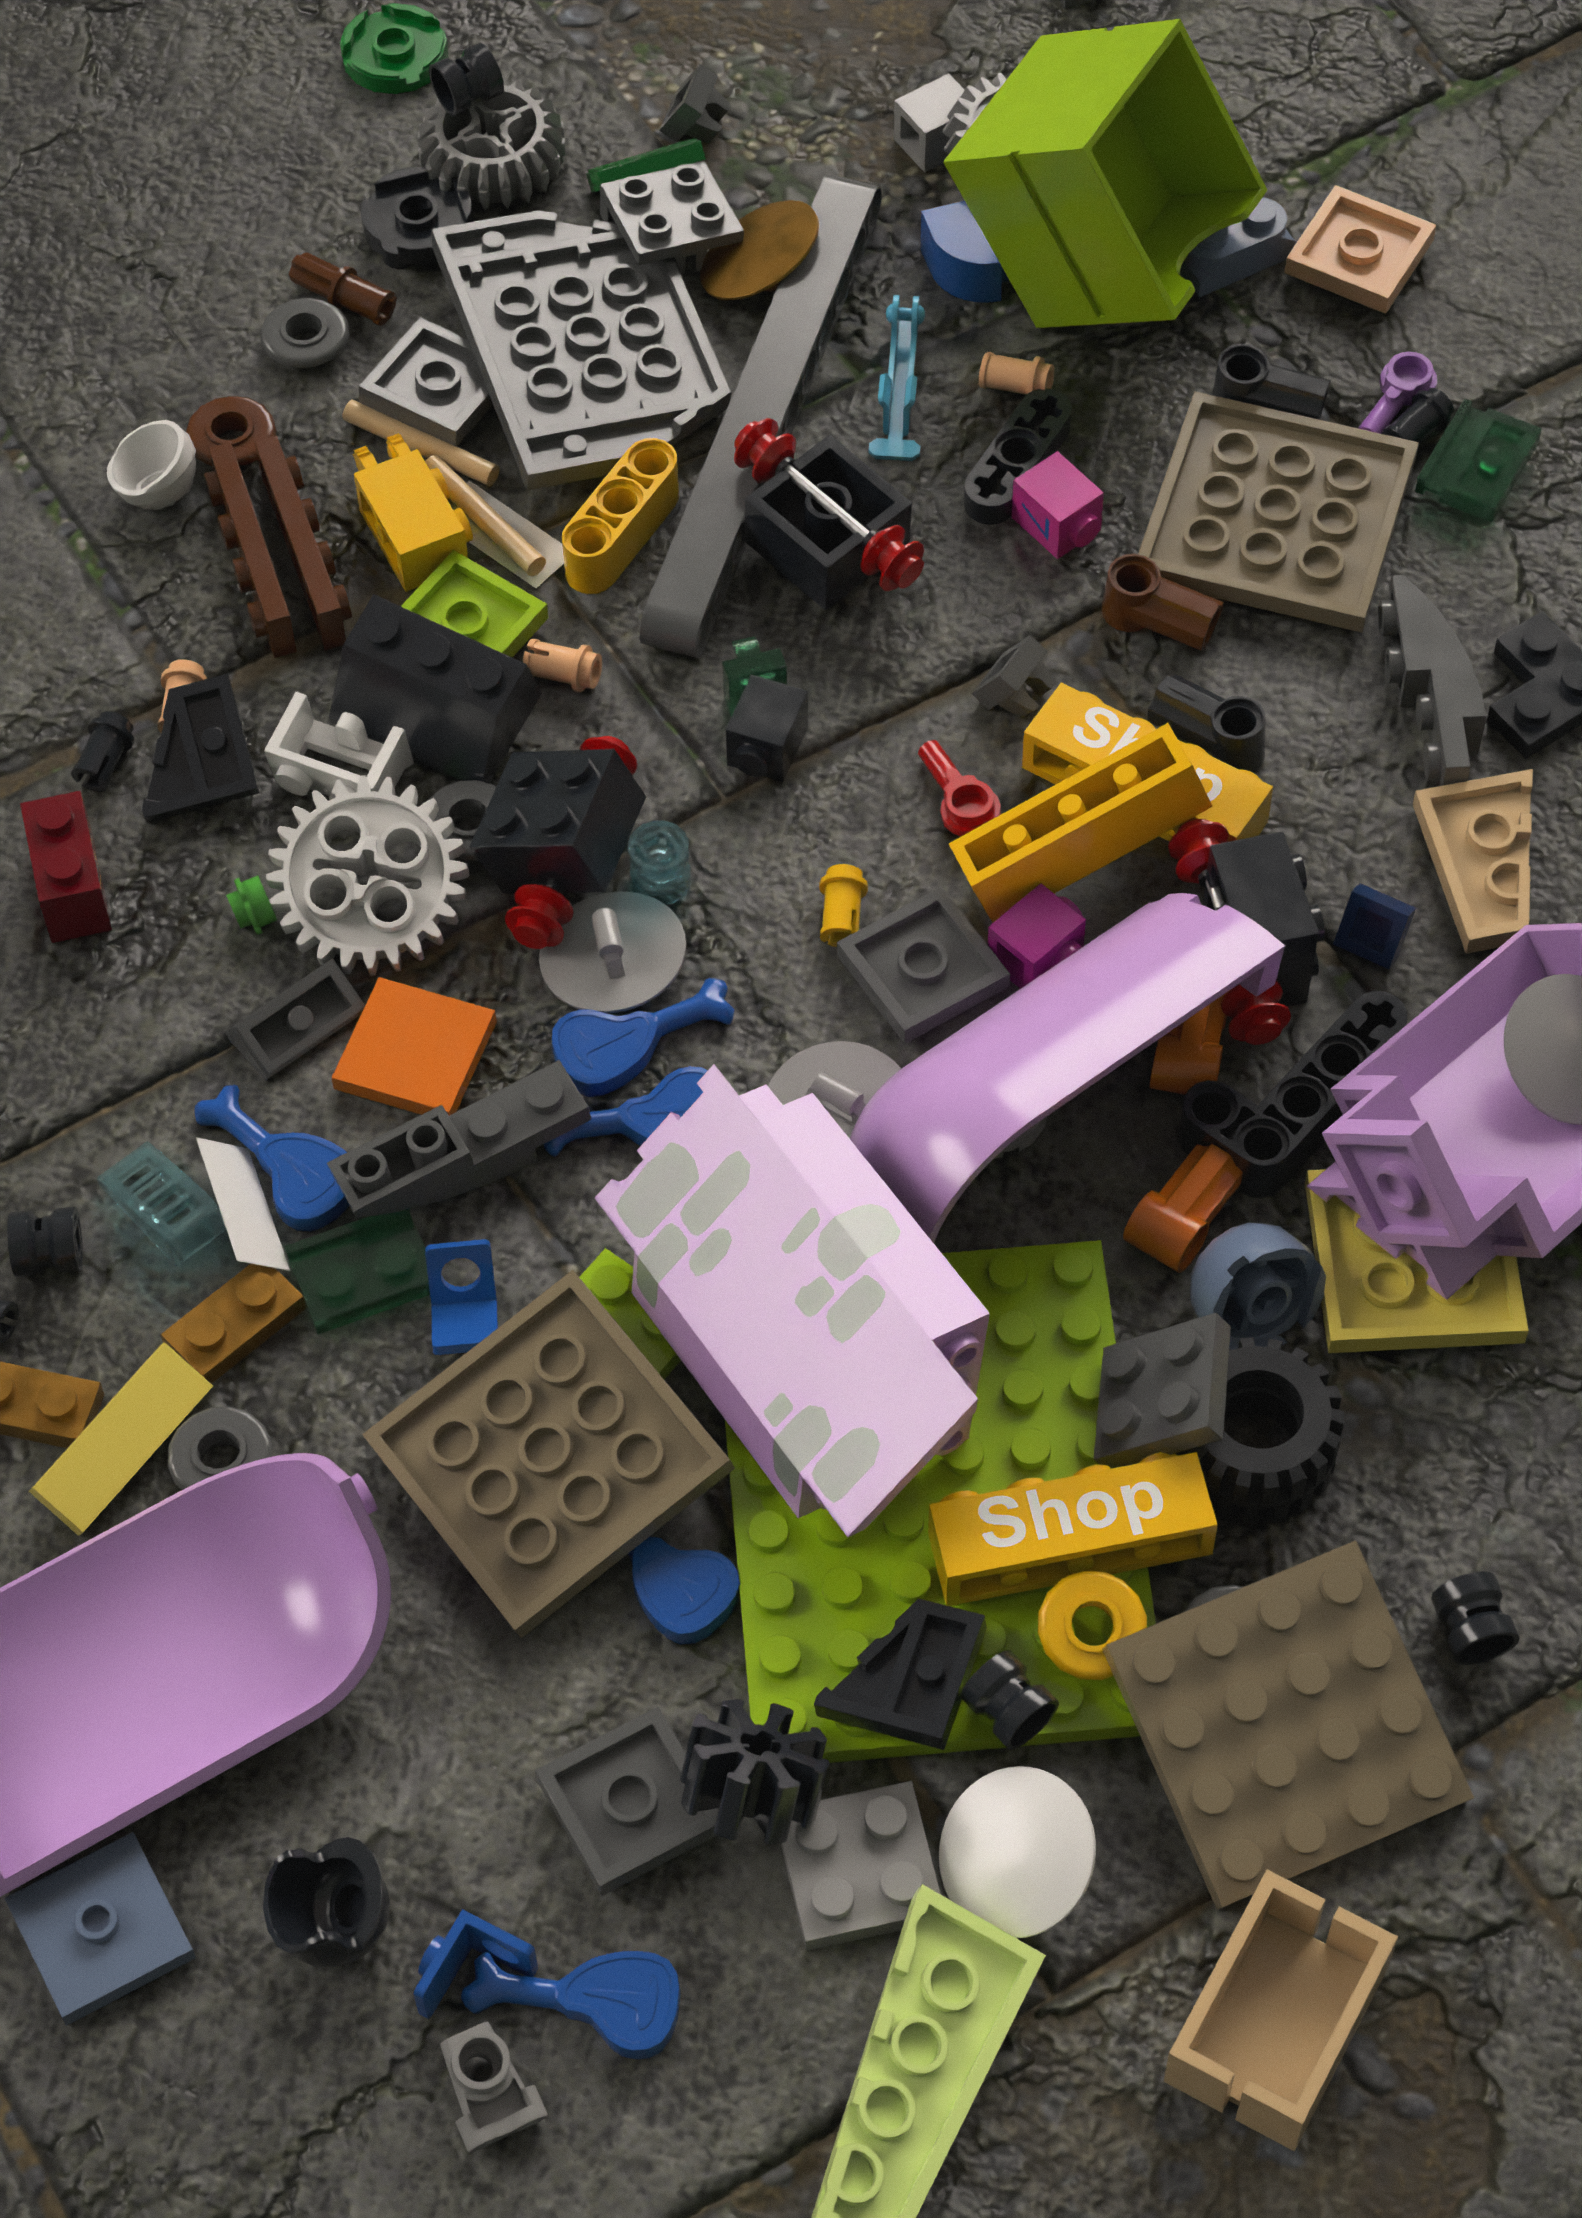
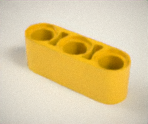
M645 438L635 442L628 448L565 526L562 532L565 579L569 586L577 592L597 594L611 587L676 506L679 500L677 453L671 444L657 438Z

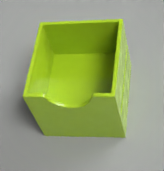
M1181 19L1115 26L1113 30L1109 31L1107 28L1041 35L943 161L1036 328L1175 320L1195 292L1192 282L1180 276V269L1187 255L1200 242L1215 232L1246 220L1268 191Z

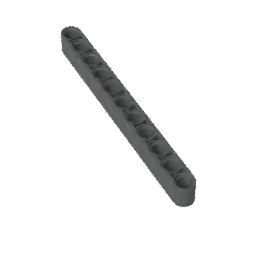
M826 174L823 177L811 206L819 219V231L816 241L806 258L793 272L781 280L645 605L640 625V644L695 658L702 656L747 546V543L744 542L745 498L763 485L757 483L752 477L754 465L748 468H739L735 464L734 454L736 449L734 443L736 437L750 422H759L766 418H772L777 422V437L786 433L792 434L875 229L882 200V187L880 185Z

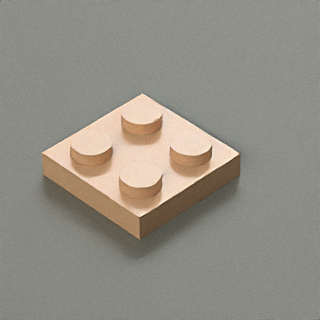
M1335 185L1287 256L1285 273L1386 314L1434 241L1436 224Z

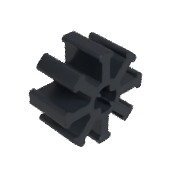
M741 1699L723 1701L718 1722L707 1719L708 1717L705 1714H698L692 1723L680 1781L685 1783L681 1804L686 1812L691 1816H695L698 1811L719 1808L714 1833L729 1840H737L744 1817L754 1818L765 1834L764 1842L769 1845L785 1843L787 1841L792 1820L801 1823L803 1828L810 1829L816 1820L829 1766V1761L822 1759L827 1738L817 1727H812L807 1732L789 1734L794 1711L776 1703L770 1705L768 1718L764 1726L754 1724L744 1709L745 1702Z

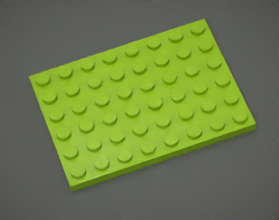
M1101 1240L942 1253L990 1313L976 1392L978 1402L976 1412L972 1416L969 1439L965 1440L951 1453L946 1455L935 1454L866 1529L848 1538L827 1509L819 1508L797 1518L725 1420L727 1454L735 1467L729 1473L737 1570L740 1580L739 1590L750 1718L755 1725L764 1726L768 1718L770 1705L773 1703L792 1709L794 1713L789 1734L807 1732L812 1727L819 1728L827 1738L822 1759H827L829 1763L1007 1748L993 1733L994 1720H990L986 1715H976L963 1700L959 1706L945 1750L817 1717L814 1702L817 1695L825 1687L832 1691L858 1666L857 1657L875 1639L888 1635L895 1626V1620L918 1598L946 1605L928 1535L929 1504L940 1502L945 1496L958 1491L968 1490L983 1494L1007 1489L1009 1485L1021 1479L1041 1478L1044 1481L1073 1476L1077 1471L1088 1466L1099 1465L1094 1460L1103 1348L1116 1344ZM1148 1567L1111 1574L1124 1580L1140 1597L1147 1615V1627L1156 1624ZM1054 1586L950 1606L985 1615L987 1629L970 1678L992 1657L1003 1651L1011 1650L1026 1666V1677L1031 1682L1030 1685H1044L1058 1700L1059 1706L1052 1719L1037 1735L1022 1746L1140 1736L1114 1676L1104 1680L1079 1679L1061 1671L1045 1654L1038 1636V1612L1047 1592ZM1094 1606L1080 1608L1075 1613L1072 1620V1629L1074 1635L1082 1643L1098 1646L1106 1643V1640L1111 1636L1113 1624L1104 1610Z

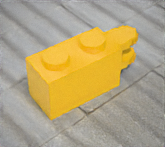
M397 433L387 437V452L390 460L377 464L374 455L366 446L354 450L353 456L358 468V472L354 473L359 510L403 589L407 592L419 587L453 550L468 558L466 543L473 541V533L464 511L461 508L453 510L449 504L448 487L440 470L437 467L429 469L419 450L410 451L401 434Z

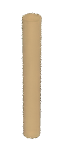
M350 400L344 408V421L386 440L387 437L399 433L410 451L418 449L420 454L427 459L430 456L437 455L452 470L482 484L492 486L499 475V466L402 423L360 402Z
M433 455L425 460L429 469L437 467L442 473L448 487L450 500L461 508L529 576H535L543 570L546 559L439 456Z

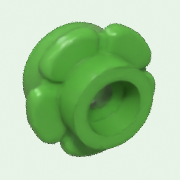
M254 876L242 882L238 877L234 880L237 891L226 896L240 929L253 925L256 934L260 935L262 934L261 927L277 921V918L259 876Z

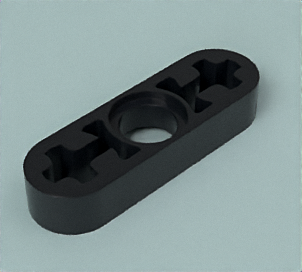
M1045 388V390L1037 389L1028 393L965 480L964 508L968 516L974 521L994 525L1009 519L1012 516L1013 480L1057 452L1066 440L1071 428L1072 406L1070 400L1063 393ZM1036 418H1045L1042 424L1039 426L1038 434L1037 432H1035ZM1019 448L1029 451L1034 457L1026 463L1015 464L1007 461L1002 455L1008 450ZM997 478L1001 480L1000 495L993 493L988 499L981 497L989 496L997 486Z

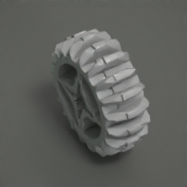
M520 80L515 81L509 86L504 85L503 94L488 101L480 98L472 101L470 109L455 116L449 115L437 98L435 107L425 109V117L423 123L419 125L417 136L420 165L428 170L429 179L439 178L440 189L443 191H448L453 187V177L458 179L457 189L463 192L467 190L471 198V204L474 202L481 203L485 212L493 203H502L508 210L511 201L515 199H520L529 204L532 191L546 193L549 180L558 179L561 164L564 163V156L566 154L564 124L560 119V115L557 114L552 100L543 99L538 88L525 91Z

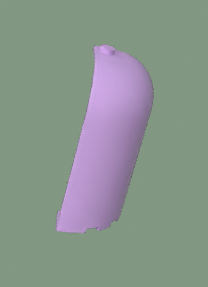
M1168 894L1161 900L1149 902L896 1072L877 1090L864 1107L849 1139L934 1243L947 1215L966 1188L1011 1142L1238 984L1256 997L1272 987L1276 982L1285 945L1262 926L1234 908L1224 905L1215 911L1201 905L1198 895Z
M311 1453L284 1454L246 1463L208 1477L175 1493L0 1588V1897L314 1722L333 1709L356 1687L369 1669L379 1650L387 1627L391 1605V1582L386 1554L369 1517V1514L377 1510V1505L368 1486L358 1473L350 1477L327 1457Z

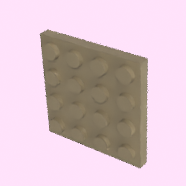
M1194 391L1138 554L1154 561L1160 569L1161 577L1209 597L1363 633L1414 467L1419 442Z
M574 1270L566 1274L362 1434L520 1638H523L735 1469L723 1450Z
M1356 1540L1111 1642L1102 1648L1217 1910L1253 1895L1267 1869L1288 1880L1474 1798Z

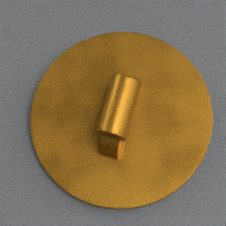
M787 200L765 205L740 218L738 221L744 230L743 241L709 249L700 271L702 286L710 296L720 300H738L763 291H775L779 282L793 272L812 249L819 231V219L816 212L804 202Z

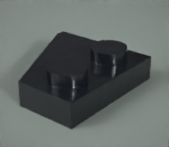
M224 674L169 689L163 712L164 725L162 734L157 739L152 761L154 769L147 799L144 798L142 813L146 822L149 823L259 794L260 790L229 675Z
M918 1598L895 1620V1626L888 1635L875 1639L857 1657L858 1666L832 1691L825 1687L817 1695L814 1702L817 1717L945 1750L962 1701L960 1697L962 1689L970 1678L987 1629L985 1615Z

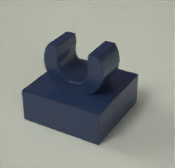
M1359 883L1351 892L1333 945L1390 969L1398 959L1416 907Z

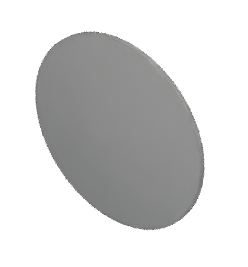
M608 892L589 897L572 906L574 910L572 920L567 924L561 925L564 930L562 942L554 947L540 949L539 953L542 977L547 987L558 999L576 1009H592L603 1013H617L646 1004L659 996L672 984L685 960L686 936L676 914L659 900L634 892Z
M1558 974L1545 977L1531 984L1515 1000L1505 1024L1504 1052L1510 1074L1522 1095L1536 1109L1548 1117L1574 1125H1582V976Z
M846 1041L827 1042L809 1047L788 1059L776 1071L768 1087L782 1105L813 1093L850 1138L852 1130L869 1100L901 1068L889 1056L873 1047Z

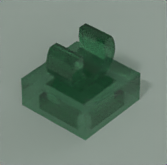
M755 636L732 641L736 658L722 662L724 700L730 716L733 715L751 675L787 685V666L780 648L761 652Z

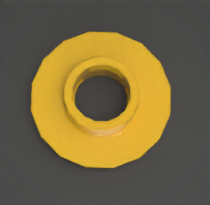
M1081 1571L1062 1578L1047 1592L1038 1612V1636L1045 1654L1061 1671L1084 1680H1104L1114 1676L1102 1648L1111 1642L1147 1628V1615L1140 1597L1124 1580L1103 1571ZM1094 1606L1108 1614L1113 1624V1630L1106 1643L1091 1646L1082 1643L1074 1635L1072 1620L1080 1608Z

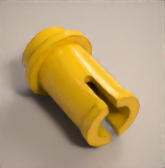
M837 864L829 867L826 875L819 882V890L824 895L820 939L822 942L828 941V945L837 947V942L859 930L861 898L866 896L868 892V883L863 878L862 870L848 864Z

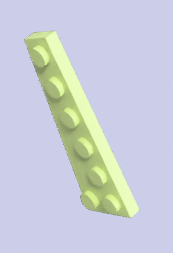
M922 1884L916 1890L909 1905L811 2218L917 2217L1046 1955Z

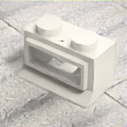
M295 692L264 750L272 775L283 789L301 796L307 795L309 789L317 790L322 794L328 795L329 800L336 798L334 787L335 781L339 779L345 785L348 793L357 792L360 775L306 757L304 754L307 749L370 770L367 780L371 791L379 792L386 777L392 778L395 788L403 771L414 764L404 729L393 726L385 743L382 744L368 739L363 721L351 713H342L335 727L314 720L307 695Z

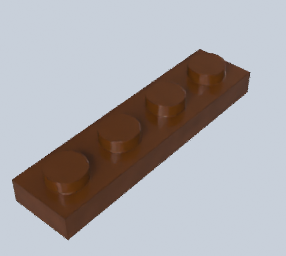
M277 435L254 441L261 479L324 651L343 646L346 641L343 621L352 618L351 607L343 584L332 586L329 576L336 575V569L327 541L317 543L313 533L320 532V526L311 498L301 500L298 494V490L304 489V483L295 455L285 458Z
M227 442L208 447L213 471L203 473L204 481L212 507L223 505L226 513L218 516L225 547L227 550L237 548L240 558L232 559L240 592L243 594L252 591L255 600L254 602L247 603L256 638L267 635L274 658L295 653L297 650L290 614L232 443Z

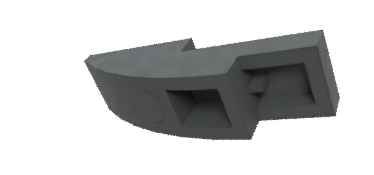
M1393 575L1388 600H1380L1378 604L1380 636H1389L1391 645L1385 651L1387 683H1396L1400 707L1416 706L1418 730L1428 731L1429 743H1425L1423 752L1425 778L1427 780L1435 779L1436 787L1468 781L1471 767L1468 753L1480 751L1487 718L1481 689L1474 669L1459 638L1429 598L1406 576Z
M558 1060L451 1115H448L443 1105H440L327 1162V1165L357 1218L384 1215L443 1201L511 1175L538 1162L535 1148L592 1119L588 1105L564 1066Z

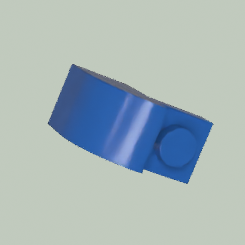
M960 201L921 211L920 250L936 283L949 294L963 300L979 303L1001 301L1002 283L1010 280L966 202Z

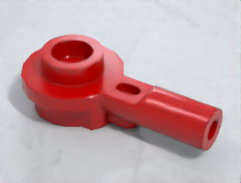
M930 740L918 750L919 757L944 792L940 814L944 826L951 833L963 836L1001 815V804L998 796L986 783L977 780L974 775L962 776L938 741Z

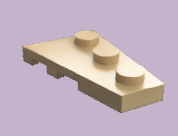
M1533 769L1415 791L1413 807L1466 954L1499 948L1525 925H1529L1531 866H1529V846L1532 826L1530 804Z

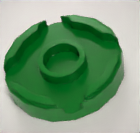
M398 3L381 5L382 12L369 15L368 10L357 15L344 28L340 48L345 72L356 84L373 92L398 94L415 91L431 83L429 75L430 65L448 58L447 38L445 30L443 31L440 28L439 20L432 13L415 5Z

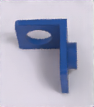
M486 1239L430 1244L425 1248L432 1308V1349L435 1355L466 1353L498 1328V1307L491 1243ZM456 1258H466L473 1261L479 1267L480 1274L472 1284L459 1287L446 1282L441 1271L447 1262Z
M462 1909L445 1938L440 1935L436 1936L427 1947L421 1959L418 1973L422 1978L413 1993L419 2015L427 2019L431 2018L472 1948L481 1953L488 1952L494 1960L530 1977H534L538 1970L535 1948L520 1938Z

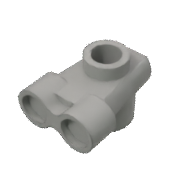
M488 2021L447 2038L440 2043L463 2117L455 2121V2124L468 2153L481 2150L508 2135L529 2128L548 2117L536 2086H524L510 2061V2053L506 2043L495 2034ZM475 2057L487 2060L491 2065L492 2075L484 2082L470 2080L464 2071L467 2061Z

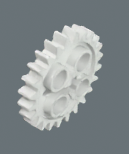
M362 775L358 782L357 792L348 793L345 785L339 779L335 781L334 787L336 798L328 801L320 792L314 790L312 797L316 806L315 810L309 813L298 806L292 808L299 824L297 829L285 826L278 827L277 832L280 839L288 847L287 849H269L268 855L271 862L283 869L266 874V880L270 888L284 891L276 894L269 900L274 912L290 911L280 921L285 934L294 933L302 929L296 940V944L302 953L319 944L317 959L320 965L325 964L338 954L340 955L344 974H350L357 959L364 960L370 976H375L379 959L387 958L393 969L398 972L401 971L402 963L400 953L408 950L413 957L422 961L424 954L420 942L423 939L427 938L438 945L444 943L442 934L437 926L439 921L457 925L459 921L457 913L448 903H459L467 900L465 888L453 883V881L469 877L467 863L453 860L461 856L465 852L462 839H447L455 830L451 817L434 821L439 811L437 801L434 798L424 802L419 807L416 806L418 802L416 786L410 785L398 797L395 795L392 778L386 777L379 792L371 791L366 775ZM353 830L360 834L358 843L352 849L337 851L330 847L332 837L340 831ZM413 842L421 847L418 856L413 861L397 863L389 858L392 849L397 844ZM317 862H327L337 869L324 868L316 870L314 866ZM369 866H375L379 876H370L367 885H360L356 875H366ZM420 881L422 885L419 889H409L399 882ZM328 888H340L346 892L343 903L337 908L324 910L315 905L318 895ZM388 900L402 901L407 905V909L398 920L384 922L375 917L378 907L383 902Z

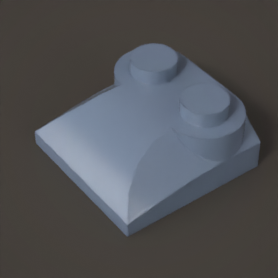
M1263 197L1246 220L1215 232L1200 242L1187 255L1182 263L1180 275L1192 282L1198 297H1202L1286 260L1296 241L1286 230L1287 214L1284 208L1276 201Z

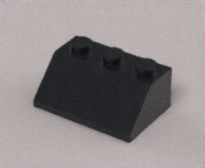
M373 594L343 645L329 719L331 723L336 725L342 713H351L363 721L368 739L382 744L385 743L393 726L405 730L414 762L456 782L479 780L490 783L542 692L527 664Z

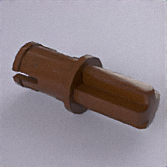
M308 252L296 255L291 262L292 267L288 274L293 283L326 298L330 304L337 308L344 307L373 321L378 326L386 324L391 318L397 301L394 292L385 290L358 277L357 271L350 266L339 268Z

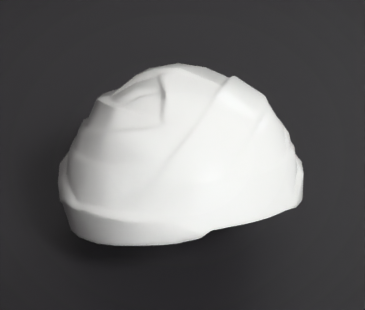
M168 420L150 422L140 426L120 442L107 466L108 481L112 489L127 503L139 506L142 509L160 510L164 507L172 506L189 492L193 484L196 470V449L189 434L175 422Z

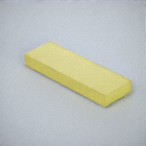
M163 1342L35 1483L29 1492L78 1536L81 1535L209 1392L213 1385L170 1346Z

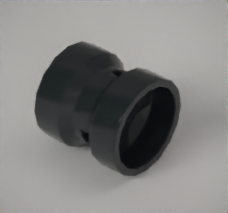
M478 43L464 49L462 56L456 60L445 58L431 64L429 67V75L434 92L442 107L451 116L470 109L472 101L479 98L488 101L504 92L501 70L493 54L483 43Z
M76 1207L56 1208L51 1215L43 1216L42 1218H38L31 1211L10 1212L7 1222V1238L10 1264L15 1277L34 1276L45 1266L48 1268L55 1267L61 1273L79 1272L82 1270L83 1238L80 1217Z
M1472 1572L1458 1576L1439 1586L1432 1593L1431 1600L1438 1618L1448 1623L1451 1633L1447 1642L1457 1664L1472 1665L1490 1661L1512 1650L1519 1642L1520 1637L1513 1619L1501 1610L1500 1602L1503 1593L1496 1576L1491 1572Z
M1011 1650L1003 1651L983 1664L967 1681L960 1696L976 1715H986L990 1720H994L993 1733L1008 1750L1024 1745L1037 1735L1052 1719L1059 1706L1058 1700L1044 1685H1030L1031 1682L1026 1677V1666Z

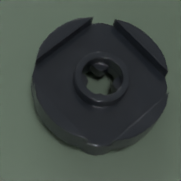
M410 167L391 172L374 184L375 193L369 197L368 201L364 197L361 204L362 226L368 244L374 251L383 256V261L387 266L394 269H405L411 265L436 262L437 259L431 246L432 229L473 222L470 195L467 190L463 192L457 189L458 179L453 177V187L448 191H443L440 189L439 178L429 179L426 167ZM419 211L425 218L410 220L409 213Z

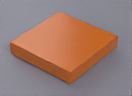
M379 977L332 1075L333 1088L420 1115L443 1105L447 1114L451 1115L457 1112L497 1023L495 1010Z

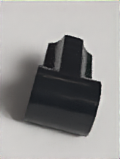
M1236 344L1223 350L1219 356L1212 395L1320 420L1331 380L1272 365L1266 354L1259 348L1249 344Z
M1167 675L1156 688L1154 698L1148 707V722L1158 727L1169 723L1176 736L1210 752L1212 757L1239 770H1248L1253 773L1262 765L1265 759L1266 717L1264 709L1254 699L1244 696H1232L1224 699L1178 675L1173 677Z

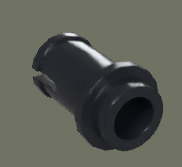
M1430 388L1427 391L1419 390L1412 397V406L1391 425L1383 429L1381 434L1419 442L1420 444L1434 430H1444L1450 424V416L1454 412L1453 404L1449 397L1437 388Z
M110 711L102 712L98 718H93L88 725L90 737L77 764L71 771L72 778L79 782L84 773H87L88 775L82 786L92 791H105L109 786L110 778L123 751L131 749L134 744L133 724L124 716Z

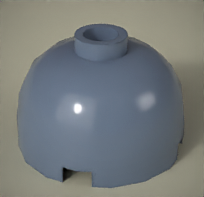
M1246 1223L1230 1228L1213 1239L1199 1255L1191 1272V1304L1198 1318L1217 1313L1231 1326L1229 1344L1231 1350L1238 1349L1239 1339L1254 1337L1255 1346L1267 1347L1268 1338L1283 1341V1346L1287 1341L1283 1337L1277 1336L1278 1334L1289 1330L1296 1321L1304 1328L1313 1319L1324 1297L1326 1275L1323 1267L1316 1261L1313 1252L1304 1243L1281 1227L1261 1223Z

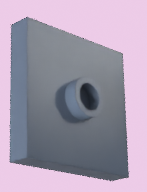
M134 1832L4 1898L66 2026L196 1958Z

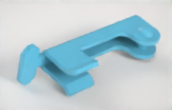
M894 295L893 303L886 309V319L891 323L888 374L880 375L878 401L883 407V432L888 436V439L876 438L870 442L868 453L875 459L913 461L920 456L921 446L914 440H903V437L909 434L911 407L914 405L916 398L917 377L914 376L918 327L925 319V310L919 305V296H913L912 308L900 307V295Z

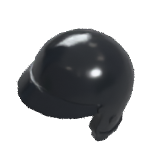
M346 1837L335 1839L324 1845L317 1852H308L305 1849L298 1848L286 1850L276 1857L265 1882L263 1911L267 1930L278 1948L290 1953L296 1959L315 1967H338L358 1960L374 1948L388 1923L390 1899L374 1853L360 1840Z

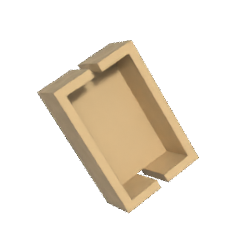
M1267 1869L1169 2052L1163 2082L1221 2113L1228 2101H1231L1239 2106L1236 2121L1295 2151L1390 1965L1398 1936L1339 1906L1333 1916L1326 1943L1314 1938L1326 1899Z

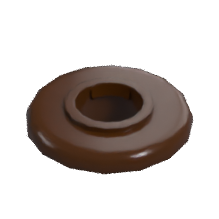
M240 396L215 398L200 406L190 417L185 431L189 434L196 449V459L212 466L208 447L231 442L239 467L247 466L258 460L254 441L276 436L277 433L274 418L266 407L251 398ZM236 430L244 432L242 436L232 440L218 438L227 431Z

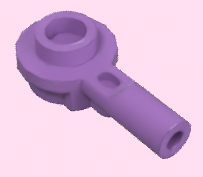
M1402 352L1393 356L1380 374V389L1384 395L1358 429L1381 434L1383 429L1390 425L1403 406H1412V397L1419 390L1427 391L1430 388H1436L1437 375L1431 361L1417 352Z

